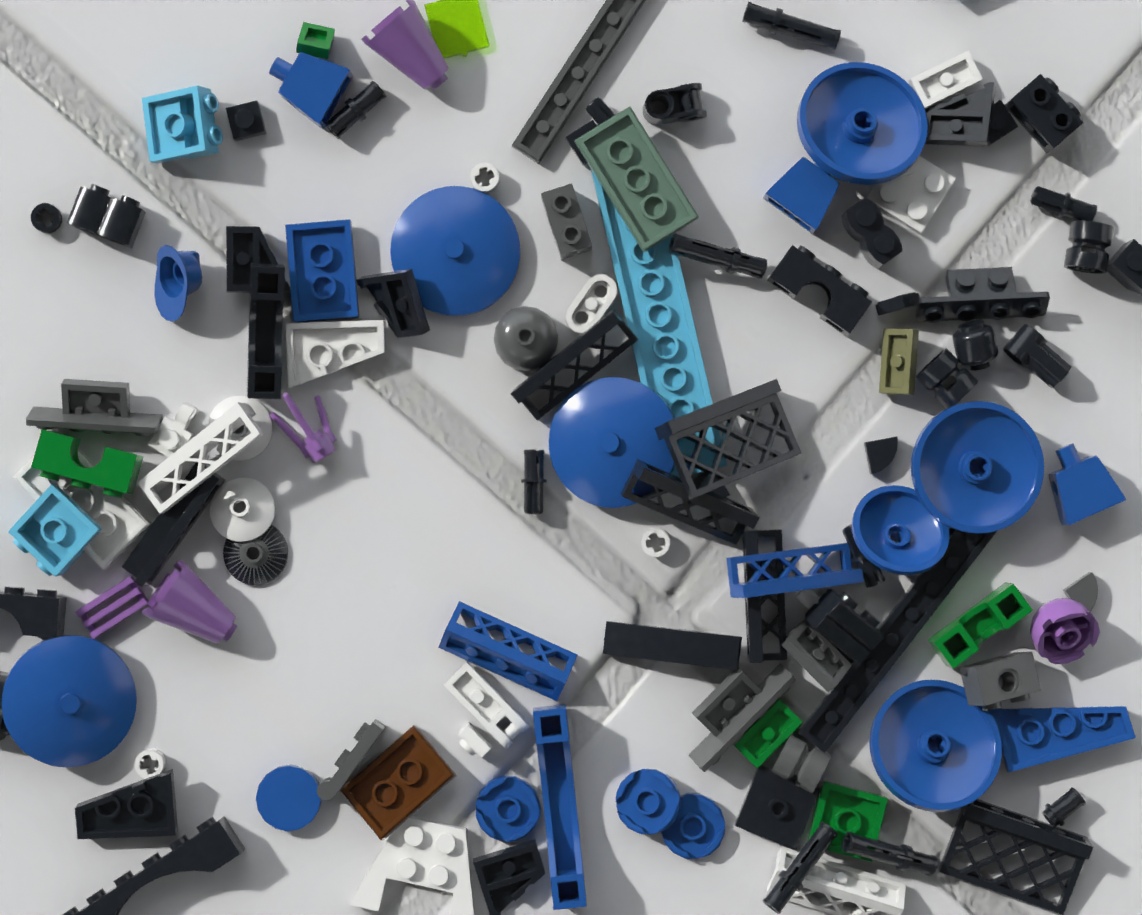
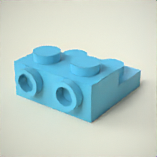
M197 85L142 98L150 162L161 163L180 158L194 159L219 153L218 145L222 143L223 135L219 126L215 125L214 112L218 111L219 103L216 95L211 93V89Z
M51 484L8 532L15 538L13 543L24 553L30 552L38 560L36 564L45 574L57 577L64 575L85 552L83 549L103 528L57 484Z

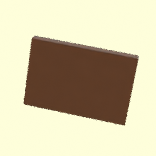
M413 725L340 791L378 838L385 840L457 775L421 731Z

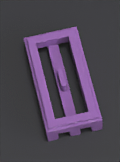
M130 576L75 612L78 617H81L85 628H88L90 631V636L95 639L148 605V599L135 582L133 576ZM128 586L132 588V591L92 617H89L87 614ZM137 596L139 602L99 628H96L95 622Z

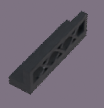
M612 309L513 389L511 395L518 404L522 402L538 421L570 393L583 385L634 344L638 338L616 310ZM616 325L628 337L620 346L605 345L606 333ZM602 337V339H601V345H600V344H594L596 341H598V340ZM588 348L600 349L599 363L594 367L580 365L581 353ZM604 350H613L603 359ZM576 358V365L569 364ZM563 368L575 369L574 383L569 387L555 386V375ZM579 370L587 371L578 379ZM551 378V385L544 384ZM537 389L550 390L549 403L540 410L528 398ZM554 390L562 391L553 399Z
M637 459L621 492V496L735 545H737L746 526L754 529L760 518L752 508L713 491L689 500L680 477ZM638 479L652 485L654 491L642 496L632 492ZM694 484L696 489L702 488L701 486ZM671 493L680 497L683 503L671 508L666 507L663 504L661 495ZM656 497L657 500H658V503L655 502V501H652V500H650V499H653V498ZM699 505L708 509L711 515L700 520L694 519L690 507ZM685 510L687 515L680 513V511ZM727 517L737 522L732 534L721 530L718 522L719 519ZM714 522L715 527L708 525V523Z
M198 462L194 464L184 480L191 481L197 476ZM214 473L164 514L157 516L122 565L123 569L136 577V583L142 587L152 584L210 503L216 491L224 483L225 479ZM180 484V489L183 488L186 484Z
M782 529L743 531V556L759 554L758 537L775 536L774 552L783 551ZM776 559V568L770 563L768 565L776 574V578H778L783 571V564ZM743 563L744 582H748L756 570L749 564ZM785 593L777 594V600L771 595H764L762 599L761 596L745 598L747 660L750 663L787 660V650L782 646L786 640ZM768 598L778 606V615L770 624L761 618V605ZM777 622L779 634L772 628ZM762 624L766 627V628L763 630V632H762ZM769 631L779 639L780 653H763L762 638Z

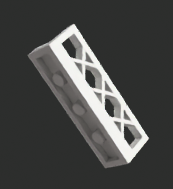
M237 402L138 482L159 514H164L263 435L252 419L256 413L249 404ZM243 424L251 432L241 441L231 440L232 433ZM223 442L222 456L216 461L206 460L207 453ZM230 443L236 444L233 448L230 449ZM198 462L197 476L191 481L181 480L182 473ZM205 463L211 464L208 468L205 469ZM173 482L172 496L163 503L157 493ZM180 483L186 484L183 488L180 489Z
M785 846L780 847L777 853L775 871L767 886V895L779 881L778 875L780 872L787 870L800 851ZM820 858L801 883L803 888L800 892L795 891L789 900L790 902L832 915H874L873 913L878 911L890 915H901L904 910L906 884ZM819 892L825 894L826 897L817 898L810 893ZM849 901L857 904V907L849 908L843 906L842 903Z

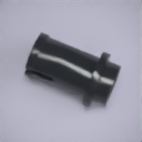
M1071 787L1068 792L1053 804L1047 803L1045 805L1046 809L1042 814L1054 828L1058 825L1063 826L1065 824L1064 820L1081 806H1084L1086 802L1079 792Z

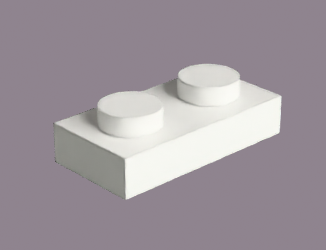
M968 50L911 78L908 82L919 96L924 109L981 82L983 78Z

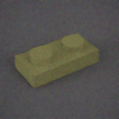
M884 328L879 393L914 395L919 330Z

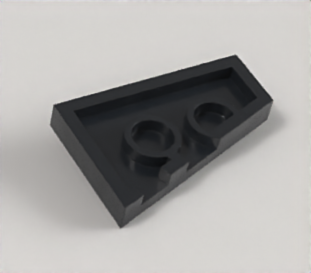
M173 769L78 803L75 807L77 839L176 836L178 825Z

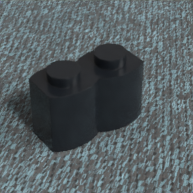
M91 184L89 189L81 186L67 223L85 232L133 248L146 214L143 209L139 208L140 202L124 195L121 196L120 200L108 196L109 190Z
M865 197L847 209L841 216L845 230L854 240L860 242V249L864 258L873 267L879 269L903 252L899 237L890 227L884 225L881 211L870 199Z

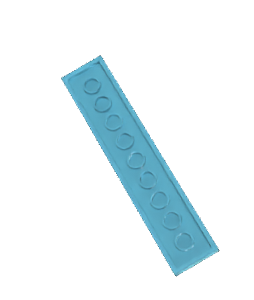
M591 170L626 323L638 338L632 344L640 383L650 387L659 394L667 403L675 418L713 404L679 257L669 254V245L673 235L643 253ZM709 427L704 440L719 446L721 440L719 430ZM699 431V432H696V433H694V434H693V435H695V436H697V437H698V436H699V433H700V431ZM686 438L679 439L681 453L691 458L696 443ZM701 447L697 461L711 467L716 453ZM721 457L718 468L727 466L725 457ZM675 466L671 474L680 477ZM694 467V470H693V473H692V474L698 473V472H703V471H701V470H699V469H697V468Z

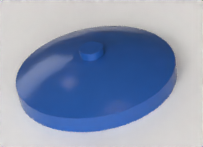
M849 62L826 69L809 84L800 101L797 112L798 134L804 149L811 159L828 174L853 184L876 185L898 178L915 163L926 142L927 117L919 96L903 78L875 64Z
M446 186L421 195L404 210L392 234L391 262L394 271L412 269L423 308L445 316H467L489 308L508 291L519 268L520 241L512 218L494 198L473 188Z
M605 377L587 382L575 389L564 399L553 417L549 432V453L552 465L566 488L578 498L590 504L608 508H620L637 504L621 496V492L637 459L669 473H672L675 467L665 440H659L654 429L675 419V417L659 394L638 381L620 377ZM639 479L632 490L633 493L640 496L654 491L652 485Z
M973 401L951 406L937 414L927 423L919 434L913 449L911 476L920 502L936 520L962 532L989 533L1012 525L1032 507L1043 483L1044 457L1036 434L1021 416L996 403Z
M62 635L56 638H49L29 648L11 668L2 693L3 718L14 742L21 750L35 760L57 767L87 765L111 753L127 735L135 717L137 704L135 683L123 659L106 644L80 635Z
M921 680L900 688L879 708L870 730V754L879 778L886 788L898 799L924 811L948 812L972 803L988 790L1000 767L1002 742L993 715L989 710L983 711L981 706H968L964 687L948 681Z

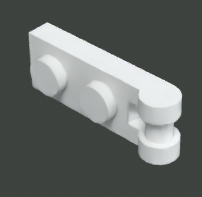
M468 661L443 684L506 749L514 743L513 739L520 732L525 733L531 727ZM506 716L511 723L502 730L497 723Z

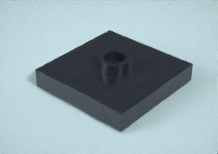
M760 765L755 771L734 825L796 850L820 789L816 787L811 794L796 786L794 778L785 780L772 773V769Z

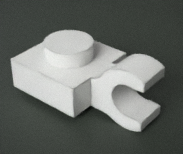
M183 403L176 413L174 421L169 417H164L157 433L152 436L148 445L165 456L170 457L193 438L194 433L187 430V427L197 414L198 409L189 403Z

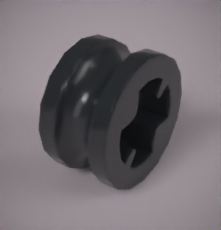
M42 203L32 210L31 222L37 230L43 233H53L60 228L62 215L54 205ZM47 210L51 215H55V221H50L52 225L46 227L42 222H38L39 215L43 216L41 212Z

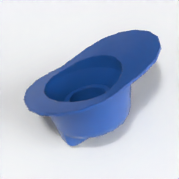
M164 245L160 247L157 253L154 297L160 315L165 320L174 322L183 315L187 296L200 288L202 284V271L198 252L177 251L172 246Z

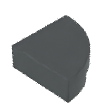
M1088 572L1063 591L1069 599L1082 603L1091 611L1098 596L1096 578L1092 572Z

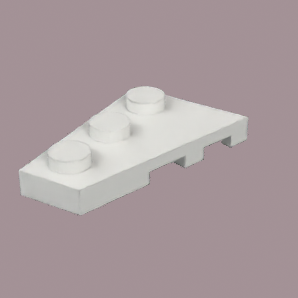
M384 320L286 323L288 388L386 353Z

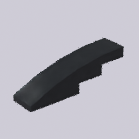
M606 621L603 654L737 670L739 669L742 637Z

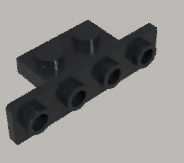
M1012 267L947 270L945 278L948 296L919 298L915 316L917 322L930 323L949 320H1000L1013 317L1035 318L1046 314L1050 296L1049 292L1017 293Z

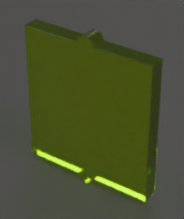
M440 0L424 5L432 36L444 59L457 55L466 57L469 52L490 47L478 0Z

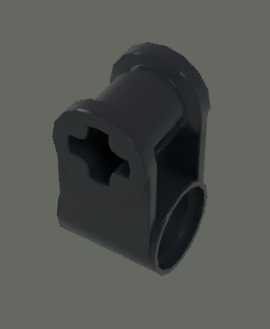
M689 83L651 92L643 106L644 118L648 123L661 125L673 122L695 121L707 117L706 110L702 108L700 97L702 84ZM653 101L663 102L667 109L666 113L662 115L653 113L650 109V103Z

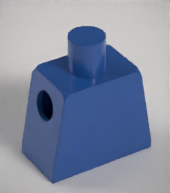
M301 52L298 54L293 65L277 57L269 71L270 75L283 81L278 91L281 97L323 130L325 128L324 123L329 121L353 77L351 71L346 67Z
M802 157L766 192L763 199L813 234L819 227L840 183L816 163L813 164L807 158Z
M1074 443L1055 451L1062 468L1048 475L1061 525H1071L1126 500L1124 494L1096 455L1080 459Z

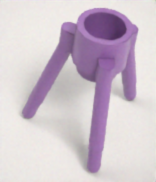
M284 393V400L307 436L303 439L305 443L275 412H272L270 417L300 448L305 458L310 457L313 463H316L336 451L332 443L337 441L331 431L321 397L316 395L314 399L324 435L321 430L313 433L290 395Z

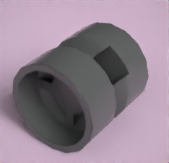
M790 735L771 772L785 780L794 778L796 786L812 794L832 756L817 748L808 750L806 742Z

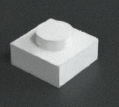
M470 722L458 734L462 738L459 742L460 745L472 756L477 753L482 758L492 747V744Z

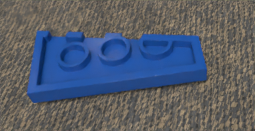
M1126 706L1000 708L989 710L1000 732L1002 757L1007 773L1136 738Z

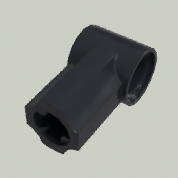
M1024 324L1004 346L1003 351L1014 362L1022 367H1027L1050 388H1054L1069 373L1071 366L1046 345V339L1037 330L1028 324Z

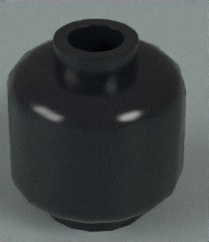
M983 320L969 321L959 325V330L952 336L959 364L970 366V369L973 371L988 368L990 366L989 362L999 354L993 327L984 324Z

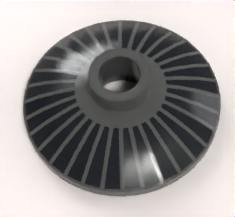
M271 525L262 536L249 542H235L226 538L223 547V559L229 573L238 581L248 585H263L276 579L284 570L288 559V546L283 534L275 526ZM251 547H256L259 550V557L255 560L251 559L248 555Z

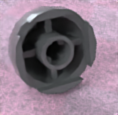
M522 306L511 309L501 317L495 327L493 340L497 354L506 365L515 370L528 372L541 368L552 359L557 350L558 334L556 326L548 314L535 307Z

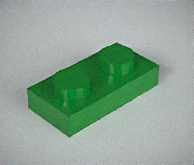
M778 698L768 708L766 714L762 718L757 719L744 732L743 737L733 745L758 768L803 721Z

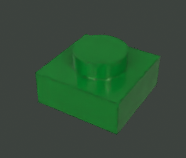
M303 22L297 41L296 53L301 52L314 57L328 59L334 41L335 29Z

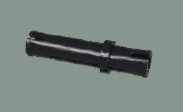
M749 1L742 19L744 23L747 22L769 29L771 34L775 35L776 32L830 48L834 51L841 35V30L832 29L785 14L783 9L777 8L775 11Z
M677 233L673 234L670 241L669 254L715 265L726 269V272L731 274L738 272L762 279L767 269V259L742 253L739 248H723Z
M821 822L787 870L780 872L778 875L779 881L767 897L763 899V903L771 910L780 914L795 891L800 892L803 888L801 883L835 837L838 836V833L832 827Z
M849 831L842 840L843 852L895 865L896 869L900 871H907L909 869L932 876L938 866L936 856L915 851L909 845L902 844L897 846ZM867 847L882 850L883 853L867 849ZM897 855L910 858L913 861L899 858Z

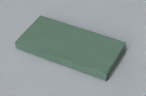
M630 106L574 141L643 253L699 218Z

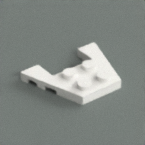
M414 816L409 817L391 833L350 902L351 906L379 912L386 879L388 878L453 893L448 915H474L466 828Z

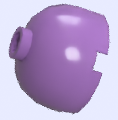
M1057 598L1044 604L1034 614L1030 625L1031 639L1035 649L1042 658H1047L1053 664H1067L1080 659L1085 655L1082 650L1089 644L1093 647L1100 633L1099 624L1093 614L1082 603L1069 598Z

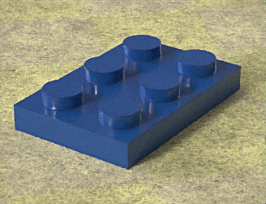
M346 219L285 225L293 322L359 318L352 221Z

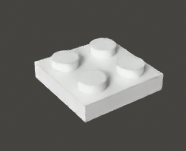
M919 155L915 163L904 174L891 181L874 185L866 198L874 202L879 210L920 235L956 178Z

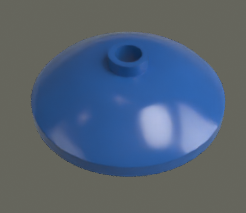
M897 485L877 488L860 500L853 513L852 533L857 547L871 563L887 572L899 575L923 573L934 567L947 550L949 527L936 520L924 508L915 489ZM890 538L896 539L899 543L892 541Z

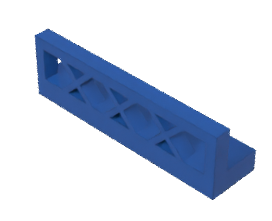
M848 543L726 558L730 597L749 598L864 582L862 569H852ZM833 551H840L841 570H832L824 563ZM817 553H822L819 558L815 555ZM802 555H806L815 563L808 574H802L794 567ZM792 557L790 561L786 560L785 558ZM772 559H777L785 566L778 578H773L765 571ZM755 561H762L759 566ZM747 563L756 570L748 582L739 583L737 564ZM820 568L825 571L817 573ZM792 572L795 576H788V574ZM760 576H763L765 578V580L758 579Z
M460 601L438 647L555 701L558 700L577 657V654ZM460 614L473 619L476 627L467 628L456 622ZM488 631H500L504 634L506 640L498 642L490 637ZM523 643L531 645L536 653L531 655L522 653L518 645ZM555 656L566 661L564 671L551 666L547 658Z

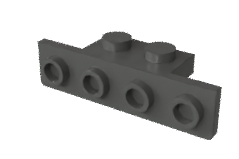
M64 379L61 383L62 408L33 406L26 417V425L36 426L41 430H50L56 427L69 428L73 432L101 430L106 434L133 432L138 436H148L157 433L163 420V415L130 413L129 383Z
M780 663L757 686L740 668L735 669L692 712L711 733L689 754L690 758L703 772L715 765L721 756L743 737L744 732L757 719L762 718L768 708L780 696L789 691L796 678Z

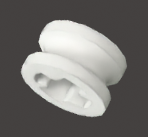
M486 162L479 163L471 170L470 181L474 189L486 194L491 193L498 187L499 173L492 164ZM487 170L488 175L491 172L494 175V178L489 180L490 185L483 186L482 182L479 184L476 182V178L480 177V171Z
M661 528L647 530L641 540L642 549L651 557L665 555L670 547L668 533ZM657 533L658 538L664 537L665 546L661 545L663 549L655 552L653 547H647L646 544L647 539L651 540L649 535Z
M155 748L144 750L135 759L134 768L136 773L144 779L163 773L166 768L165 755ZM146 755H150L152 760H158V766L154 767L156 772H151L148 767H143V762L147 760Z

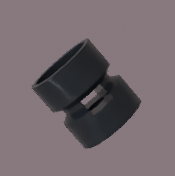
M1072 221L1068 237L1072 247L1066 249L1064 268L1091 274L1107 273L1109 254L1105 249L1111 246L1114 227L1095 221ZM1084 247L1096 250L1095 253L1081 251V248Z
M947 348L934 357L916 375V379L927 390L934 389L936 391L934 397L945 409L958 403L978 383V380L966 368H958L959 360ZM952 374L956 380L945 388L941 383Z

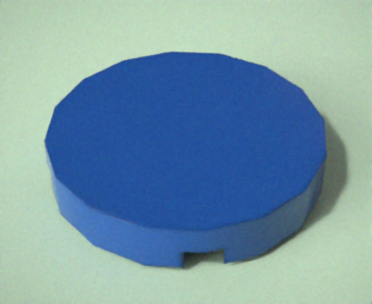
M291 764L279 766L267 773L258 785L256 794L258 811L264 821L275 829L284 831L301 829L309 824L319 812L322 799L317 795L319 783L311 772L299 766Z
M641 769L630 773L620 783L616 792V807L620 820L628 829L639 834H656L668 829L676 821L681 809V795L677 784L668 774L657 769Z
M500 776L489 781L481 789L476 801V818L480 828L489 837L496 840L515 842L526 837L535 828L540 816V800L535 789L527 781L516 776Z
M686 793L681 795V809L676 821L668 829L661 831L665 844L674 854L685 859L703 858L713 853L720 846L725 835V820L721 809L711 798L700 793Z

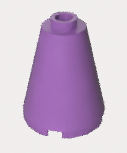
M406 0L409 7L405 11L399 6L371 30L375 34L371 40L367 35L361 40L425 90L430 86L435 90L448 79L445 72L449 67L415 1Z
M179 559L173 565L176 569L171 575L167 573L149 599L148 605L152 608L144 609L142 614L147 618L217 644L222 639L227 642L237 628V625L233 623L236 616L191 568Z

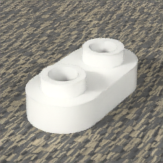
M597 274L586 282L567 309L566 323L570 330L577 334H583L603 317L617 295V286L611 277ZM596 287H605L607 294L604 297H597L594 293ZM580 312H584L588 316V321L584 324L578 323L575 319L576 315Z

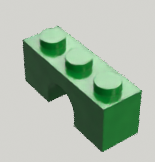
M41 430L31 465L32 468L41 470L39 476L59 481L60 475L72 478L71 485L89 490L92 484L104 487L103 494L122 498L123 493H134L144 456L105 447L101 461L96 466L87 468L78 458V448L81 439L49 430Z
M1005 582L927 639V641L944 664L954 669L980 650L978 648L979 645L1000 630H1007L1032 612L1033 609L1013 583Z

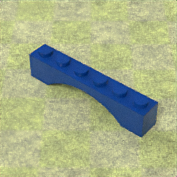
M566 704L533 708V718L544 806L553 909L587 907Z

